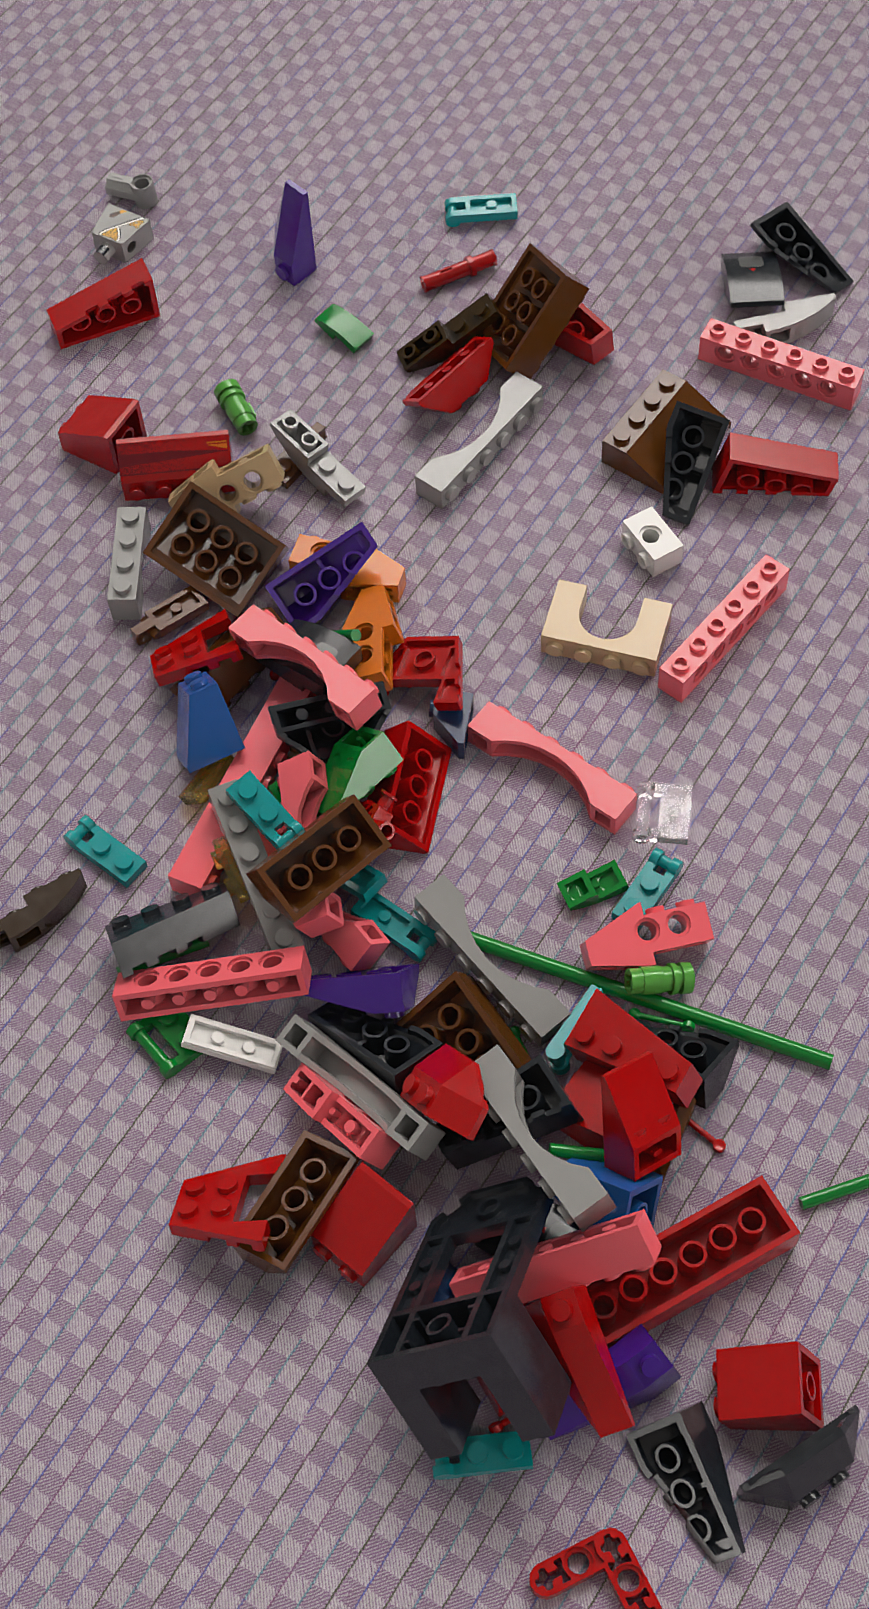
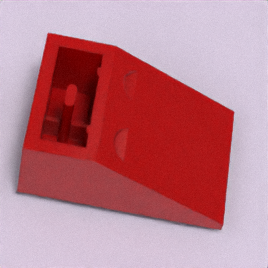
M647 1051L601 1075L605 1167L636 1181L682 1154L681 1124L652 1052Z

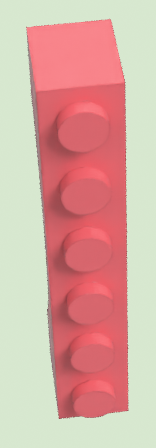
M253 604L228 627L239 647L255 659L288 660L301 664L316 673L327 686L328 700L335 715L356 731L383 706L378 696L379 689L369 679L364 681L359 678L354 669L349 665L342 666L329 651H320L310 638L306 636L304 638L300 637L290 624L280 623L268 609L263 611Z
M489 701L467 725L468 742L490 756L525 758L541 763L556 771L578 792L586 806L589 819L614 835L636 810L637 793L634 792L632 787L626 783H619L611 778L604 769L600 767L595 768L587 763L580 754L573 751L570 752L560 746L553 737H546L536 731L529 722L520 721L512 716L505 707L496 706Z
M310 751L277 764L279 775L277 784L281 794V805L304 828L316 820L321 802L328 790L325 763ZM285 826L283 834L288 831V829ZM334 892L293 923V925L311 938L343 927L344 918L341 897Z
M284 826L276 831L281 836L283 835ZM258 830L269 856L277 849ZM343 911L344 926L322 934V939L327 945L331 946L339 956L341 963L350 971L371 969L391 942L373 920L359 918Z

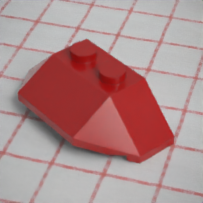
M473 337L468 344L457 350L411 390L406 398L402 400L404 405L449 414L458 411L462 407V403L469 397L476 395L480 391V387L488 381L494 344L492 337Z
M445 1044L418 1063L403 1083V1091L400 1097L427 1117L467 1139L474 1140L489 1111L487 1101L484 1100V1085L478 1063L454 1047Z

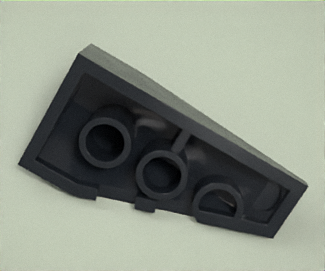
M788 201L750 224V227L767 247L830 293L837 294L854 282Z
M680 401L676 402L666 429L663 517L689 526L727 432L730 420Z
M330 1002L325 1003L308 1014V1020L399 1095L403 1091L402 1087L406 1077L412 1073L414 1067L443 1046L441 1041L419 1027L410 1025L407 1029L395 1025L394 1019L385 1018L384 1016L380 1020L367 1016L364 1011Z
M637 1020L693 1064L703 1079L694 1095L696 1106L707 1109L724 1089L739 1048V1040L709 1029L699 1028L698 1033L681 1031L680 1025L669 1024L668 1029L651 1027L648 1021Z
M702 1401L626 1434L640 1469L648 1479L653 1477L665 1493L663 1499L669 1507L674 1505L686 1520V1529L713 1564L746 1552L718 1436Z

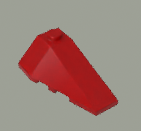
M586 1285L569 1287L525 1306L572 1381L569 1391L570 1397L600 1438L636 1426Z

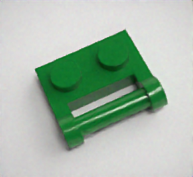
M185 1012L143 1018L141 1021L132 1023L126 1030L129 1038L132 1041H137L160 1067L159 1072L165 1079L172 1078L203 1054L181 1047L190 1018ZM154 1028L177 1056L169 1059L147 1033Z

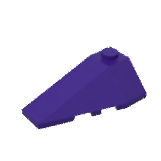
M288 179L284 185L275 225L274 259L275 272L278 277L295 287L316 271L317 266L308 192Z
M361 522L265 585L289 624L294 619L316 623L327 613L378 548V545L363 522Z
M419 963L378 967L376 970L367 971V975H362L361 971L338 973L336 977H332L331 973L311 975L309 995L303 996L371 1014L384 1013L385 1018L402 1017L405 1011L414 1007L420 971Z
M642 1324L638 1325L609 1348L630 1409L655 1399L682 1378ZM569 1394L554 1436L548 1437L550 1440L590 1425Z

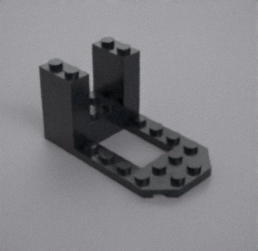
M527 1176L470 1191L458 1200L461 1206L450 1215L446 1216L442 1212L431 1221L368 1359V1367L431 1460L453 1457L462 1453L481 1403L467 1380L481 1376L523 1442L539 1438L544 1439L554 1436L572 1381L518 1297V1292L554 1201L552 1198L549 1199L541 1186L537 1187L533 1180ZM498 1235L502 1236L479 1292L432 1303L456 1246L478 1243L483 1239Z

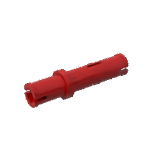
M489 249V251L473 257L468 255L464 257L463 261L420 276L422 289L427 293L430 290L466 276L474 277L477 275V272L497 265L496 254L493 249Z

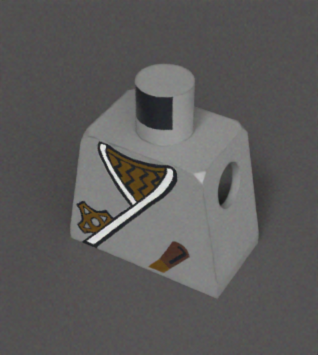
M108 204L92 231L96 249L94 257L101 264H106L111 257L122 262H128L153 240L150 219Z

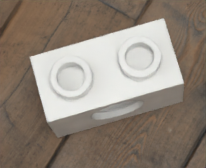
M652 506L623 520L621 534L623 545L627 549L632 550L641 568L647 569L652 577L682 563L684 545Z

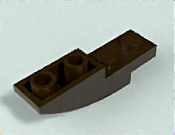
M486 293L447 323L443 324L437 320L397 350L396 353L407 373L434 366L448 359L457 350L468 344L473 337H485L482 331L502 316L493 298Z
M80 868L65 872L56 880L46 885L37 886L28 894L23 895L27 906L22 909H15L9 912L6 917L0 919V949L11 944L15 953L23 950L46 935L69 914L87 888Z

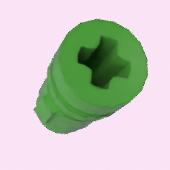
M226 379L220 382L214 389V395L221 408L226 411L232 425L240 435L245 436L253 433L258 427L256 413L250 402L245 400L246 396L240 384L235 379Z
M690 962L667 963L666 966L662 967L658 965L626 969L624 974V985L628 994L648 995L661 994L662 992H667L669 995L691 994L695 987V973Z

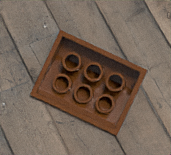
M531 243L525 249L494 299L502 317L482 331L485 337H492L494 341L492 356L507 371L513 374L517 371L529 379H532L539 370L541 363L548 352L554 347L559 335L568 325L570 318L583 302L585 295L590 289L575 275Z
M662 369L602 440L601 462L663 494L666 429L676 402L680 401L720 417H726L686 380Z
M190 481L142 553L236 617H239L272 575L289 548Z
M458 971L453 972L395 1024L407 1029L410 1025L419 1027L441 1041L443 1045L448 1044L473 1061L480 1058L497 1044L516 1070L532 1060L474 978Z

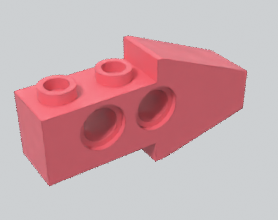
M687 899L675 903L676 908L664 910L663 905L646 909L645 915L643 914L641 902L635 904L580 945L585 969L626 970L642 966H655L654 955L710 942L714 939L705 901L695 903L694 899ZM669 919H676L681 924V933L676 934L669 929ZM643 925L649 928L651 931L650 940L640 938L637 931L638 926Z
M303 1062L283 1088L312 1119L321 1123L357 1157L383 1170L399 1148L400 1144L390 1137L366 1112Z

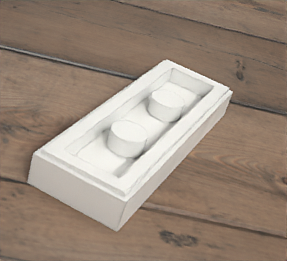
M195 1014L190 1015L181 1043V1047L271 1074H275L283 1048L274 1038Z

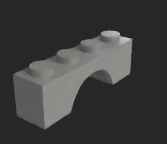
M118 507L107 595L113 620H141L144 599L142 584L144 553L142 552L150 542L151 525L146 507Z

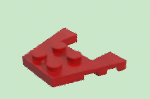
M226 609L218 612L168 645L159 647L150 655L154 677L159 687L183 680L193 670L208 666L210 670L219 668L221 666L219 661L231 658L233 663L244 659L236 639L210 652L208 650L206 640L229 630L228 627L232 624Z
M459 636L406 637L404 643H401L393 653V687H439L433 701L437 711H461L463 708V644Z
M280 1154L183 1180L169 1222L171 1234L209 1242L211 1237L226 1241L227 1246L239 1247L240 1243L249 1244L252 1246L253 1251L264 1252L271 1231L268 1220L239 1221L249 1186L268 1185L287 1155Z

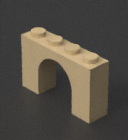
M559 579L541 633V652L555 657L563 656L576 659L582 663L599 664L609 669L626 670L640 676L648 675L655 677L671 623L673 604L644 598L637 623L628 634L615 639L598 638L587 632L580 622L587 602V585Z

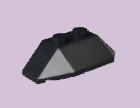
M383 681L374 683L379 689L378 696L383 706L363 725L364 727L379 731L392 709ZM327 694L268 707L276 736L298 753L310 751L320 760L329 759L334 745L352 729L351 726L335 715Z
M856 1405L852 1406L756 1475L739 1485L736 1493L739 1499L791 1511L801 1504L803 1509H806L821 1498L819 1491L830 1484L834 1489L850 1477L848 1470L851 1468L855 1457L860 1414Z

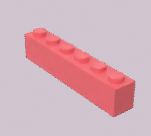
M645 1209L593 1225L584 1232L577 1230L537 1243L518 1292V1297L525 1306L530 1301L546 1297L572 1286L586 1285L588 1287L592 1282L603 1279L606 1282L615 1280L624 1272L634 1269L637 1272H641L651 1268L655 1264L662 1246ZM493 1257L458 1268L449 1283L455 1297L480 1291Z

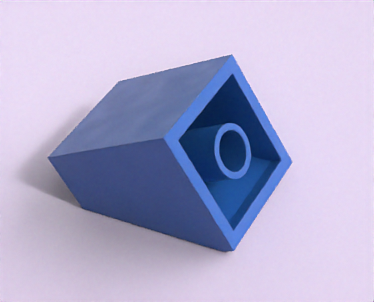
M201 671L192 672L184 677L185 681L178 683L176 755L189 773L245 748L218 683L206 671L203 673Z
M576 1158L566 1160L571 1164L589 1167L616 1205L614 1210L593 1225L645 1209L654 1227L663 1175L652 1171L642 1178L633 1181L606 1168L604 1162Z

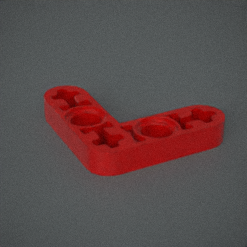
M607 1528L538 1563L530 1572V1589L540 1599H552L604 1572L623 1609H640L636 1601L629 1606L626 1600L637 1598L643 1591H646L648 1595L647 1597H642L641 1600L645 1609H662L626 1537L616 1528ZM608 1537L612 1542L619 1541L620 1545L617 1547V1554L622 1561L626 1556L630 1560V1562L621 1563L614 1571H611L609 1567L615 1565V1559L611 1552L603 1553L601 1550L605 1545L604 1539ZM579 1553L586 1556L589 1561L587 1571L582 1574H575L569 1569L568 1559L573 1554ZM561 1562L563 1573L569 1581L563 1583L561 1575L552 1581L551 1590H547L545 1586L538 1587L536 1583L539 1581V1573L544 1571L547 1576H551L558 1572V1567L555 1564ZM623 1571H632L638 1576L639 1585L634 1591H625L619 1586L618 1576Z

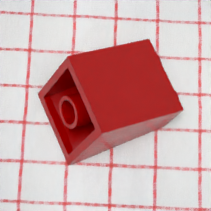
M88 395L82 404L76 407L75 412L67 422L61 425L58 431L63 451L114 474L119 473L116 439L147 437L138 400Z
M587 1060L574 1072L564 1088L584 1120L560 1131L584 1147L604 1149L601 1075L610 1070Z
M361 1162L313 1231L311 1239L314 1247L312 1250L323 1261L328 1262L332 1260L340 1267L338 1272L348 1282L353 1284L357 1281L365 1287L416 1229L415 1205L365 1163Z
M793 1341L716 1349V1361L713 1362L712 1372L717 1383V1397L714 1398L713 1407L719 1422L729 1429L818 1431L824 1427L820 1359L800 1342Z

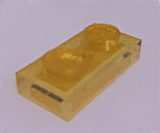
M229 755L201 768L178 797L186 805H197L207 802L209 800L208 789L215 787L218 782H221L234 757Z
M224 836L213 840L212 843L215 851L210 854L218 870L224 868L228 876L223 881L230 896L237 895L240 904L250 900Z

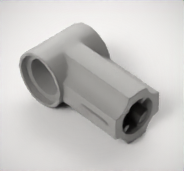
M110 172L106 178L105 190L108 195L133 200L141 209L152 208L158 202L153 179L148 174H138L130 177Z

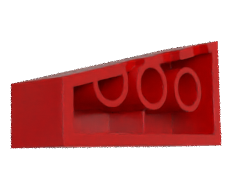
M143 258L46 309L51 329L60 349L160 317L153 279Z
M583 303L578 306L568 325L563 329L555 342L556 346L592 365H595L614 350L612 329Z
M731 432L712 467V493L722 494L723 489L736 490V494H748V490H765V495H776V493L790 491L791 495L829 496L839 480L837 452Z
M597 988L564 1043L578 1061L584 1062L587 1060L610 1071L647 1051L652 1052L671 1101L684 1108H688L703 1081L691 1062Z

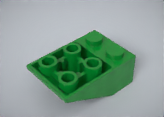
M364 726L358 731L352 728L334 745L326 764L328 790L321 802L318 815L324 814L340 800L354 794L358 800L368 797L375 790L374 786L382 779L390 777L397 770L396 766L404 759L383 731Z

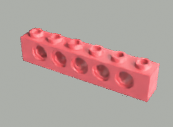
M710 318L700 336L699 360L850 411L861 391L865 369Z
M766 554L659 668L658 688L682 703L787 588L790 569Z
M296 946L133 970L134 974L124 979L122 973L119 972L112 998L122 1022L309 995L312 969L305 946Z

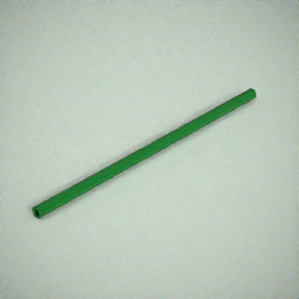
M470 931L482 952L587 988L593 984L603 989V993L684 1021L689 1020L694 1022L695 1025L827 1070L830 1069L834 1054L657 994H628L622 982Z

